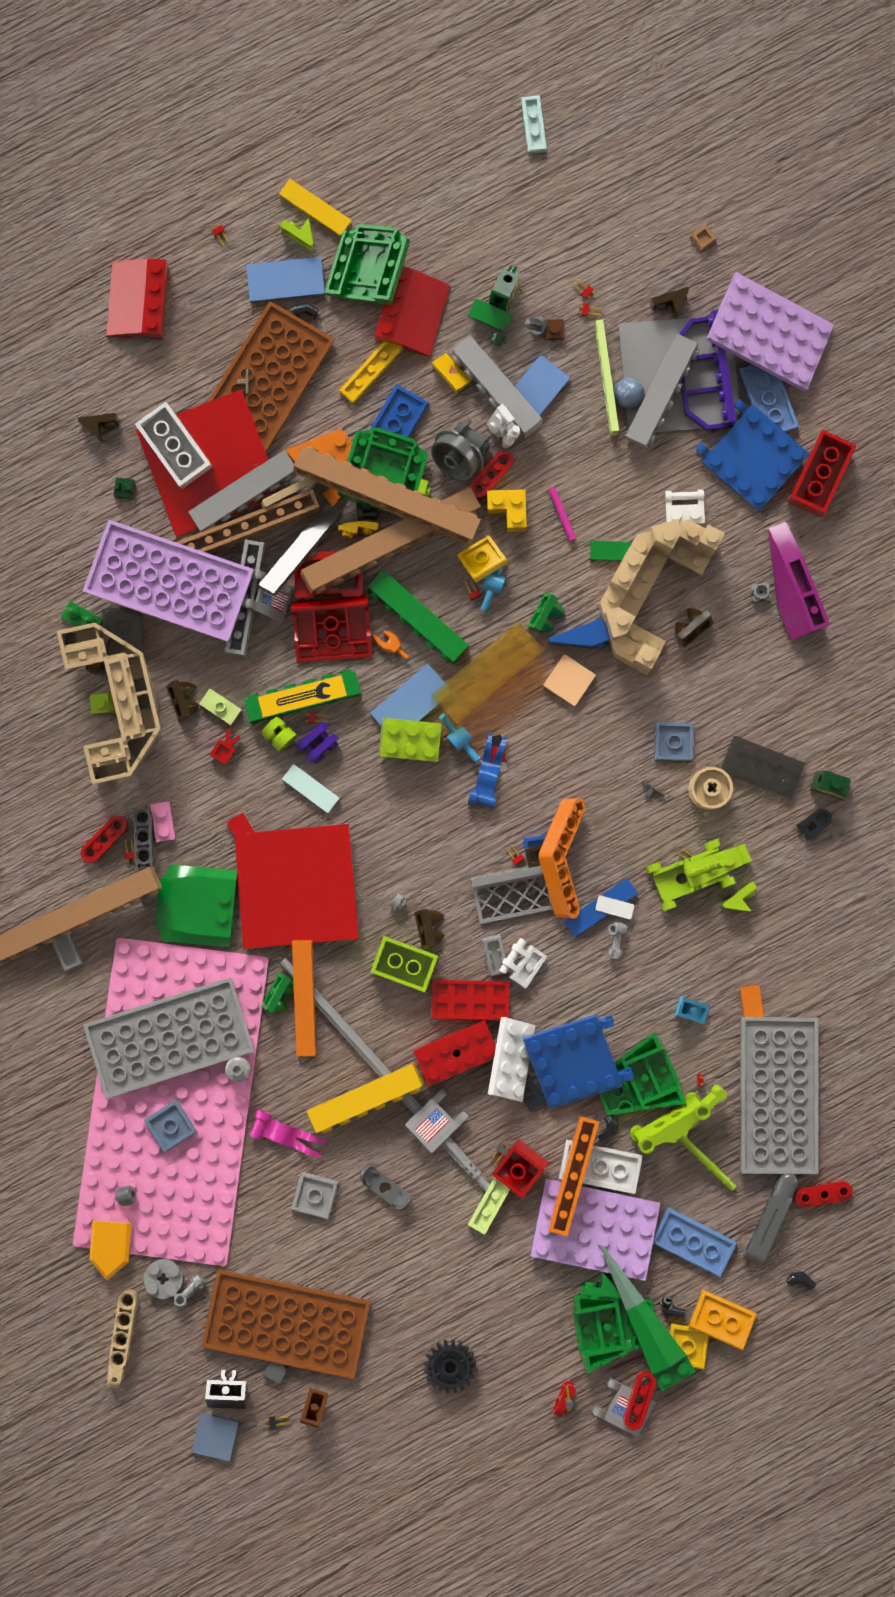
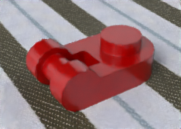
M569 1380L563 1383L553 1407L552 1414L559 1417L567 1413L565 1398H567L566 1385L569 1387L570 1397L576 1394V1388L573 1382Z

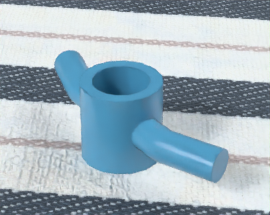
M504 566L485 577L482 589L487 590L481 606L483 611L488 612L494 593L500 595L506 579V577L501 576Z
M445 713L440 715V720L450 732L446 738L457 751L463 748L474 763H477L481 758L469 745V742L473 740L471 735L462 725L456 728Z

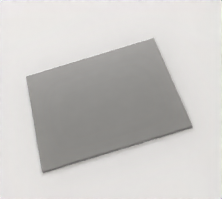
M691 318L618 324L623 379L633 378L640 382L646 395L676 335L682 331ZM707 323L691 325L684 337L698 343V350H700L698 355L715 353L714 347H711L710 342L706 340L711 330L708 328ZM726 351L733 402L735 404L739 400L735 355ZM713 359L690 363L689 367H691V370L685 378L686 390L720 386V384L716 383V372L718 370L717 365L714 366ZM681 390L678 395H674L672 399L674 401L673 406L669 412L666 411L663 417L665 418L664 424L661 429H657L656 433L703 429L685 416ZM718 392L687 396L689 411L708 425L726 423L722 421L721 410L723 409V402H719ZM639 408L636 410L626 409L628 430ZM735 409L737 422L741 418L740 412Z

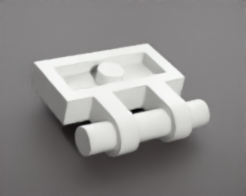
M502 404L497 407L487 425L491 433L495 434L497 438H503L502 447L508 448L513 445L515 439L519 436L520 428L514 425L513 420L515 418Z
M520 938L517 944L514 943L512 946V951L507 959L504 958L502 961L503 965L499 971L506 974L510 968L513 972L509 978L523 988H527L547 956L531 945L527 950H524L523 947L526 941ZM520 954L522 958L520 959L518 964L515 965L513 962Z

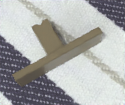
M246 369V379H237V385H246L247 395H249V369Z

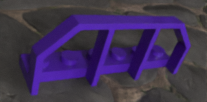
M712 310L710 316L691 318L679 335L684 336L693 324L707 323L708 328L711 329L719 310ZM711 342V347H714L715 353L698 355L695 361L713 359L714 366L717 365L718 370L716 372V383L720 384V386L686 390L685 378L683 377L681 381L685 416L705 431L732 428L736 422L726 350ZM718 392L719 402H723V409L721 410L722 421L726 423L712 425L705 423L689 411L687 396Z

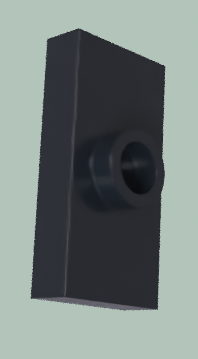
M527 1073L523 1102L532 1112L546 1102V1099Z

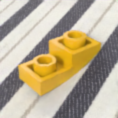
M367 521L350 522L339 525L338 530L339 533H342L341 536L352 539L353 536L358 537L359 530H362V533L366 535L377 533L379 531V523Z

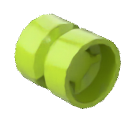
M278 716L272 719L261 731V734L268 741H273L272 745L279 752L283 751L297 736L289 727L285 728V723Z

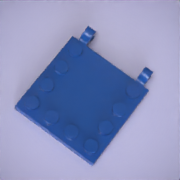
M739 399L734 404V408L742 414V417L712 451L703 443L696 447V451L705 457L702 463L759 512L810 453L752 404L748 408Z
M595 1014L523 1037L549 1109L622 1087V1081L634 1079L631 1067L618 1071L602 1028L607 1029L614 1026L612 1015L599 1019L598 1015Z

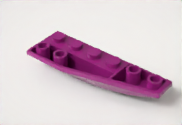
M784 522L768 528L777 607L790 640L793 641L827 628L830 625L804 558L787 523Z

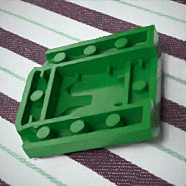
M360 224L354 230L349 232L347 230L343 231L324 293L339 300L381 305L391 304L410 240L396 228L388 226Z
M371 428L364 431L356 430L347 462L353 464V467L358 469H367L377 477H386L389 482L394 484H403L411 491H418L429 453L422 450L414 439L380 428ZM340 491L337 492L344 499L385 511Z
M171 864L160 881L163 888L158 890L155 922L162 940L231 947L235 892L238 880L237 870Z

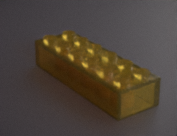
M518 621L431 695V699L448 716L454 726L457 727L543 653L544 649Z

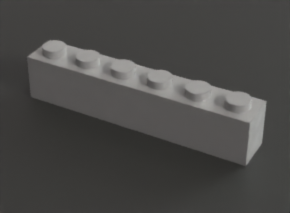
M676 335L626 434L628 441L645 449L649 445H653L657 437L655 435L657 429H661L664 424L665 418L663 417L666 411L669 412L673 406L674 401L672 399L674 395H678L682 388L681 381L683 377L686 378L691 370V367H689L691 361H695L700 350H698L697 342L682 335Z
M470 335L452 349L454 362L458 366L462 365L464 367L465 374L470 380L474 379L476 381V386L482 394L486 393L489 396L488 400L491 405L496 408L503 404L515 418L513 423L520 428L519 436L522 435L524 438H527L543 425L540 415Z
M283 450L190 510L189 514L201 532L216 527V524L221 521L225 523L232 518V514L236 511L240 513L249 507L247 504L250 502H258L265 497L264 493L269 490L273 492L280 487V483L283 481L289 482L297 476L293 472L294 463L287 452Z
M245 540L241 565L262 571L266 549L263 542ZM252 577L245 599L256 600L260 580ZM241 607L229 643L226 642L225 653L227 655L246 658L254 610Z

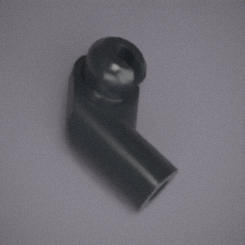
M303 302L294 304L291 307L290 313L296 317L306 313L315 318L319 309Z
M608 1115L605 1118L607 1123L606 1130L598 1135L603 1144L617 1133L618 1120L613 1115Z
M802 1271L792 1272L786 1278L790 1286L804 1284L809 1290L816 1286V1283Z
M664 1296L661 1299L660 1305L667 1316L685 1318L686 1310L675 1307L670 1296Z

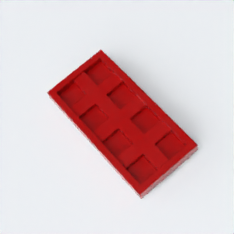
M432 980L431 1018L501 1020V1017L509 1018V981Z

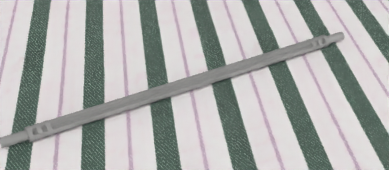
M285 958L280 964L292 976L291 979L293 980V966ZM314 987L316 1007L380 1077L392 1073ZM409 1092L402 1095L403 1099L401 1101L415 1115L422 1106ZM448 1137L441 1145L471 1179H475L487 1191L490 1184L481 1175V1171L457 1144Z

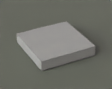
M301 1171L291 1210L329 1220L339 1181Z

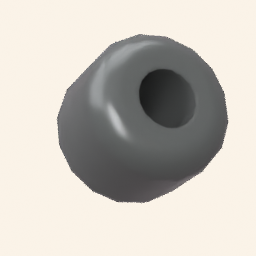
M131 1185L119 1187L115 1194V1200L120 1206L132 1205L136 1201V1191Z

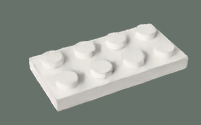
M501 1017L488 1090L489 1095L518 1102L523 1101L530 1060L523 1037L534 1034L535 1025Z
M566 1140L559 1179H562L572 1143L571 1140ZM593 1145L583 1184L635 1194L643 1155Z

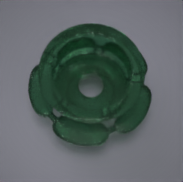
M492 332L491 337H488L489 340H492V345L502 347V343L506 344V336Z

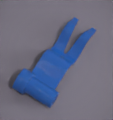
M492 733L488 734L475 790L471 789L469 805L475 806L477 804L494 809L497 797H493L506 745V736L503 737L491 764Z

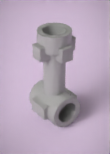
M614 922V924L609 926V933L613 935L612 948H609V958L621 959L623 950L620 949L621 935L627 933V926L622 922Z
M199 1274L190 1279L192 1283L182 1293L177 1292L174 1295V1305L176 1307L185 1306L188 1303L187 1298L197 1288L201 1290L204 1287L205 1280Z

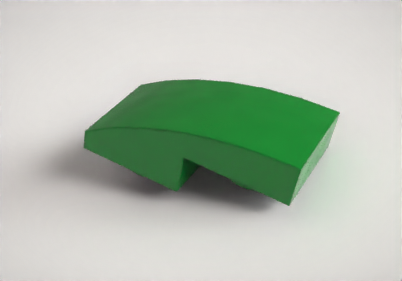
M474 299L467 316L483 325L487 324L500 332H505L512 314L481 300Z

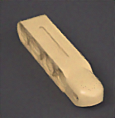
M134 1290L124 1291L118 1299L107 1374V1384L111 1388H118L124 1378L126 1363L129 1360L138 1306V1294ZM130 1295L133 1298V1304H126L124 1296ZM121 1315H127L130 1318V1323L124 1324L121 1321ZM119 1334H123L126 1336V1343H120L118 1341ZM116 1354L123 1356L124 1361L122 1363L115 1361L114 1356Z

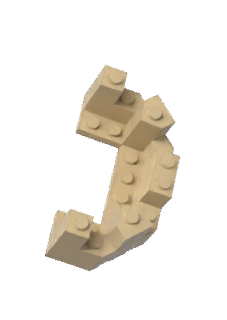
M676 519L652 526L650 531L636 535L598 606L610 637L609 642L614 658L646 675L649 674L666 641L633 624L635 617L667 559L702 576L724 537V532L709 524L704 528L689 519L682 522Z
M97 623L56 631L65 670L103 661L106 667L122 738L83 746L92 784L133 775L161 731L158 707L144 653Z

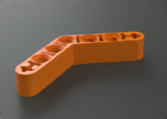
M568 798L561 801L539 852V861L553 911L557 918L575 919L580 911L566 861V854L585 812V802L581 798Z

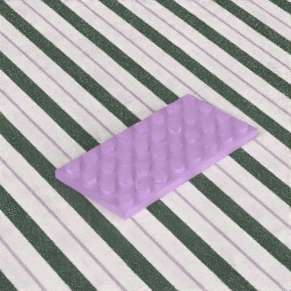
M108 519L82 592L229 643L254 569Z

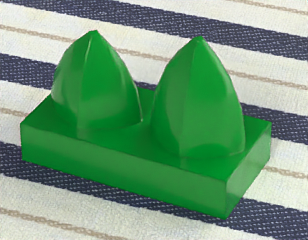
M544 593L527 627L541 632L553 631V624L548 615L556 617L565 616L562 605L557 601L558 597L553 594Z
M71 601L61 615L62 619L76 627L91 623H97L101 626L104 622L102 618Z
M279 972L261 1007L271 1013L288 1010L282 995L294 996V982Z

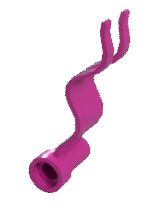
M260 1109L257 1110L256 1120L250 1133L251 1137L260 1140L261 1136L321 1159L322 1155L306 1147L296 1138L326 1144L327 1140L271 1119L272 1114Z

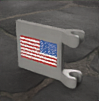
M254 569L252 577L262 581L267 574L261 570ZM285 584L275 597L259 588L256 600L244 598L242 606L283 623L295 587Z
M443 1089L438 1091L404 1125L430 1153H433L468 1118V1115L462 1112L452 1120L438 1105L447 1095Z
M609 1377L606 1384L617 1391L607 1411L597 1405H594L591 1411L595 1416L638 1437L656 1402L651 1399L641 1428L638 1430L628 1429L623 1422V1416L632 1389ZM642 1397L636 1398L637 1403L642 1401ZM634 1415L630 1417V1421H634L636 1419V1416Z

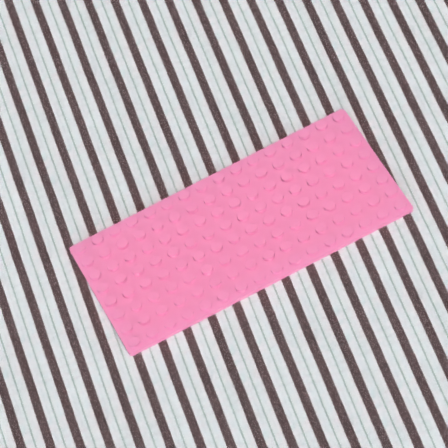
M118 938L116 940L105 1017L232 977L255 1051L238 1056L246 1058L251 1065L249 1077L242 1082H234L227 1077L225 1067L229 1060L105 1099L97 1073L73 1239L74 1246L90 1248L93 1220L132 1223L129 1254L225 1266L227 1264L262 1014L261 1005L263 1004L269 959L267 957ZM178 1099L198 1132L164 1153L144 1120ZM128 1185L133 1186L136 1191L135 1203L128 1206H120L115 1200L117 1189Z

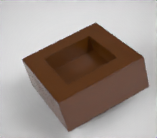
M564 319L547 320L545 340H564Z

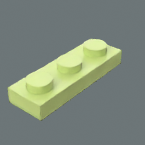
M494 1177L468 1225L485 1235L510 1189Z

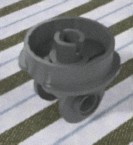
M469 418L463 423L460 421L453 430H441L436 435L435 443L431 447V455L438 468L449 477L459 481H466L482 471L484 467L483 455L491 445L489 443L491 435L487 433L482 437L469 427L472 422Z

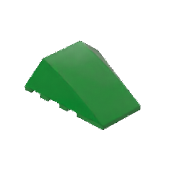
M656 1032L615 1062L618 1071L631 1067L634 1079L622 1081V1087L598 1094L607 1115L687 1104L678 1075L665 1046Z
M574 1294L572 1314L578 1350L587 1373L610 1363L614 1359L621 1358L633 1350L641 1348L621 1297L611 1298ZM644 1299L655 1313L653 1300Z

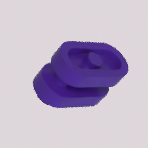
M325 722L319 724L295 746L300 753L304 750L309 753L306 760L310 764L313 762L315 764L319 763L324 758L323 754L327 750L331 752L339 745L337 743L339 738L335 733L330 736L326 733L329 727ZM320 737L323 742L314 748L311 744Z

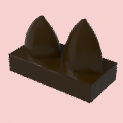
M687 608V615L691 623H675L676 635L684 647L688 646L713 624L712 617L707 611L702 612L695 608Z
M174 680L166 686L179 722L186 720L197 711L199 707L197 702L185 700V697L193 693L197 687L195 684Z
M429 909L414 912L421 948L436 947L445 935L439 930L432 929V926L438 924L444 915Z

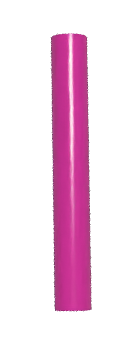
M551 487L548 491L569 542L574 541L576 537L556 488Z

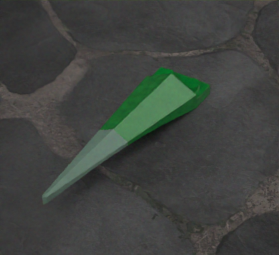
M601 1245V1250L651 1373L655 1377L661 1391H664L696 1371L684 1350L646 1303L609 1252Z

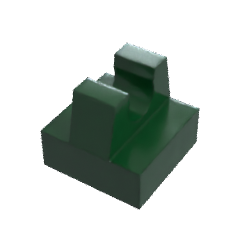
M116 477L113 496L115 498L133 500L136 481L134 479Z

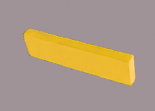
M291 179L288 180L279 193L280 197L340 237L343 231L347 230L352 223L345 215Z
M383 342L344 384L339 392L354 404L404 348L399 345Z

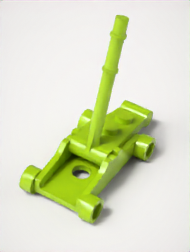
M715 839L704 844L706 852L665 868L661 867L660 862L646 866L647 873L652 874L663 901L660 904L662 911L676 907V898L716 882L720 883L721 888L735 884L734 877H730L728 872L752 861L746 844L719 852L718 847L721 844L719 839ZM679 873H684L687 877V881L684 884H679L676 881V876Z
M714 1085L711 1088V1092L702 1100L696 1093L690 1092L685 1096L687 1104L678 1106L645 1127L635 1125L630 1129V1137L635 1142H638V1147L643 1153L649 1154L659 1144L664 1142L675 1143L678 1140L730 1191L736 1188L730 1177H727L687 1137L688 1131L697 1126L699 1120L707 1119L714 1106L719 1101L727 1098L726 1091L720 1085Z

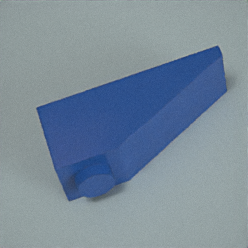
M602 618L548 638L549 645L589 649L596 647L597 650L606 647L610 641Z

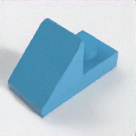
M680 996L675 1015L705 1024L710 1006Z

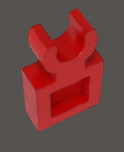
M230 729L225 734V741L219 739L209 754L224 765H227L236 751L232 745L240 740V735H237L235 739H230V734L232 733Z

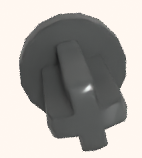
M543 316L528 317L526 322H524V326H527V329H530L535 335L543 334L548 325L547 320Z

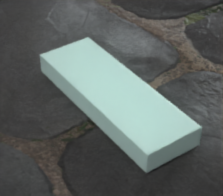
M540 95L521 97L528 154L547 152Z
M294 764L282 778V780L327 813L331 811L340 799Z

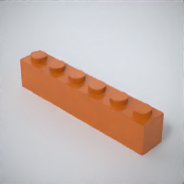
M582 1116L578 1118L547 1229L550 1232L568 1237L599 1121Z

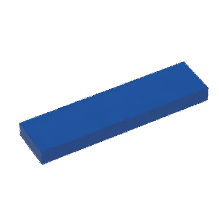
M626 878L601 896L626 902L638 893L628 878ZM598 898L582 908L577 918L564 921L574 937L608 915V913L595 910Z

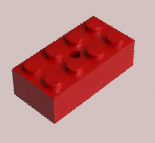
M822 429L787 502L822 518L829 507L857 445Z
M482 1020L416 1048L413 1051L427 1085L431 1086L494 1059L496 1045L486 1021ZM458 1049L460 1051L459 1057L453 1055L454 1050Z

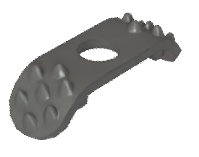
M368 1165L361 1172L360 1181L391 1206L402 1211L410 1205L411 1195L375 1167ZM384 1182L391 1186L388 1194L380 1192L379 1187Z

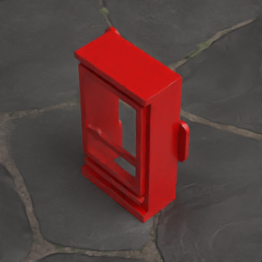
M319 552L317 556H308L294 573V597L363 596V569L360 570V574L355 576L356 589L326 590L320 594H316V592L310 594L300 575L301 570L336 552Z

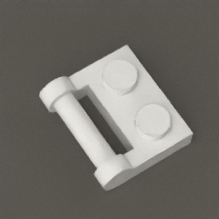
M704 490L677 493L665 491L666 522L676 519L682 522L689 519L698 525L705 524ZM697 499V504L672 505V500Z

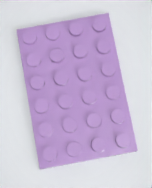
M736 272L732 277L706 340L805 392L808 390L834 324Z
M545 1179L530 1256L611 1273L601 1250V1245H603L627 1277L646 1281L660 1203L581 1186L567 1237L547 1230L560 1182Z

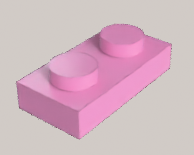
M170 802L150 804L156 842L176 840Z

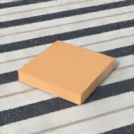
M564 654L543 686L575 707L596 675Z

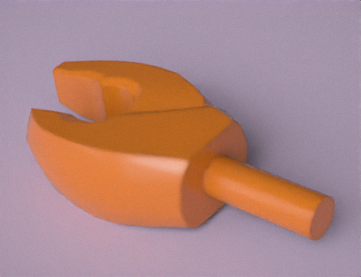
M386 630L383 631L389 638V641L386 643L375 634L372 635L375 643L383 651L392 654L397 652L406 660L409 658L400 649L402 644L394 633Z

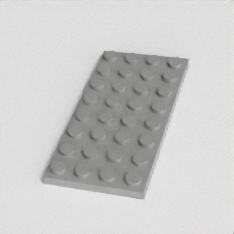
M232 977L83 1024L105 1099L255 1051Z
M740 1017V1173L818 1174V1018Z

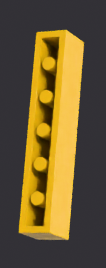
M414 1062L312 1107L307 1111V1114L315 1132L322 1131L324 1134L331 1131L333 1125L338 1123L340 1126L345 1125L351 1121L350 1118L356 1115L357 1118L367 1115V1110L374 1108L376 1111L385 1107V1103L390 1100L394 1103L403 1099L402 1095L408 1092L412 1095L421 1091L420 1087L423 1086L424 1082Z

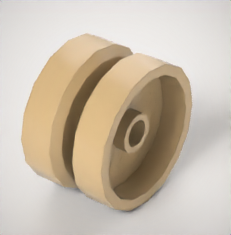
M706 767L698 771L691 778L688 786V793L692 803L706 811L716 810L725 805L733 792V783L729 774L717 767ZM709 786L713 787V792H708Z

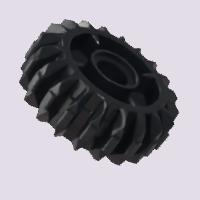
M444 1339V1346L437 1342V1350L434 1347L430 1348L433 1355L430 1353L426 1354V1357L431 1361H424V1365L429 1366V1368L424 1369V1372L426 1374L431 1373L427 1380L431 1381L434 1379L432 1382L433 1387L440 1384L438 1391H442L444 1386L446 1387V1393H449V1388H453V1392L457 1393V1386L464 1390L463 1383L468 1386L471 1384L467 1378H475V1375L471 1372L477 1371V1367L471 1365L476 1363V1359H469L474 1353L473 1351L466 1353L469 1346L466 1345L462 1349V1341H459L456 1346L455 1339L451 1340V1345H448L447 1339ZM447 1362H454L456 1367L454 1370L449 1371L445 1368V1364Z

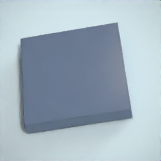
M655 722L654 761L693 762L694 723Z
M178 1099L144 1120L164 1153L198 1132Z
M201 1412L192 1453L230 1461L239 1421Z

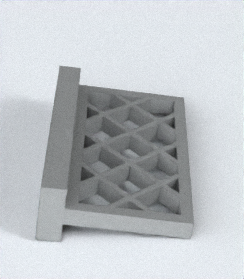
M525 866L471 877L479 923L483 924L552 910L553 907L549 893L544 892L547 887L546 884L542 890L533 885L537 877L544 876L541 866L531 868ZM522 880L529 884L523 894L514 888L517 882ZM503 884L510 888L504 897L495 892L498 886ZM531 886L540 892L534 901L525 896ZM486 888L491 892L486 901L478 897V889ZM512 890L521 895L515 905L506 899ZM493 894L502 899L497 908L487 903ZM544 894L549 897L550 905L542 907L536 902ZM523 897L532 903L528 910H522L517 907ZM504 901L513 906V909L508 914L499 911ZM487 905L494 910V913L491 917L483 919L481 911Z

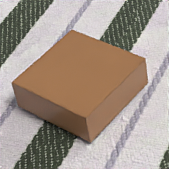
M706 224L690 236L701 252L717 240Z

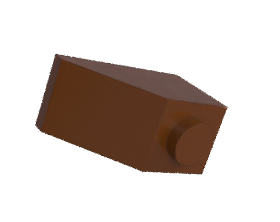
M312 1388L309 1389L300 1423L319 1428L329 1393Z

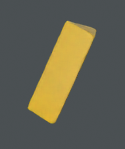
M447 353L432 362L434 369L456 393L460 392L471 382Z

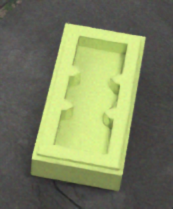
M212 689L208 690L199 703L231 726L242 711V709Z

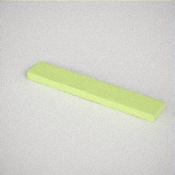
M596 320L594 327L610 435L613 436L618 435L619 426L603 320Z

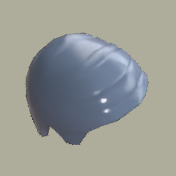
M633 378L621 379L613 388L616 404L628 410L640 408L646 396L640 382Z

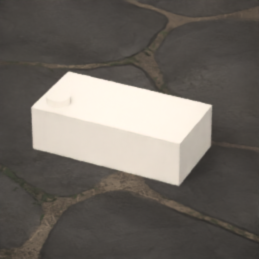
M164 402L135 423L182 489L213 467L167 402Z

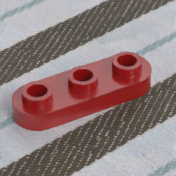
M508 451L498 452L471 482L469 487L476 499L484 498L487 495V491H491L512 467L513 456ZM505 459L507 463L503 465L500 463V460ZM493 473L495 477L490 479L487 475ZM481 487L482 491L478 493L475 491V488Z
M121 816L111 817L81 848L80 855L82 859L89 863L96 862L126 832L128 828L126 819ZM117 822L121 823L120 829L115 828ZM103 836L108 837L106 843H103L101 840ZM89 850H94L92 857L88 855Z
M845 1181L802 1187L795 1192L794 1200L797 1205L803 1208L836 1203L850 1199L853 1189ZM841 1188L846 1189V1193L844 1195L840 1194ZM823 1191L827 1192V1196L825 1198L821 1197V1193ZM808 1195V1200L802 1201V1196Z
M642 1371L636 1376L625 1409L623 1422L630 1430H638L642 1427L656 1386L655 1377L648 1371ZM643 1378H648L646 1384L642 1383ZM642 1397V1401L637 1403L636 1398ZM631 1416H636L634 1421H630Z

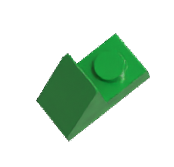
M602 1271L600 1286H597L596 1282L590 1281L580 1286L581 1295L620 1298L619 1291Z

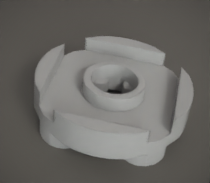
M170 1259L156 1260L150 1264L144 1274L146 1291L159 1299H167L174 1296L183 1284L182 1270L177 1263ZM162 1273L166 1274L165 1276L169 1278V1281H166L165 1284L158 1280Z

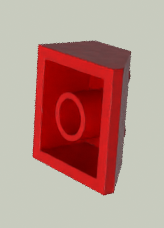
M518 1139L491 1175L519 1197L523 1198L549 1162Z

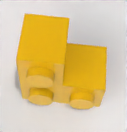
M525 490L487 491V514H506L507 532H526Z

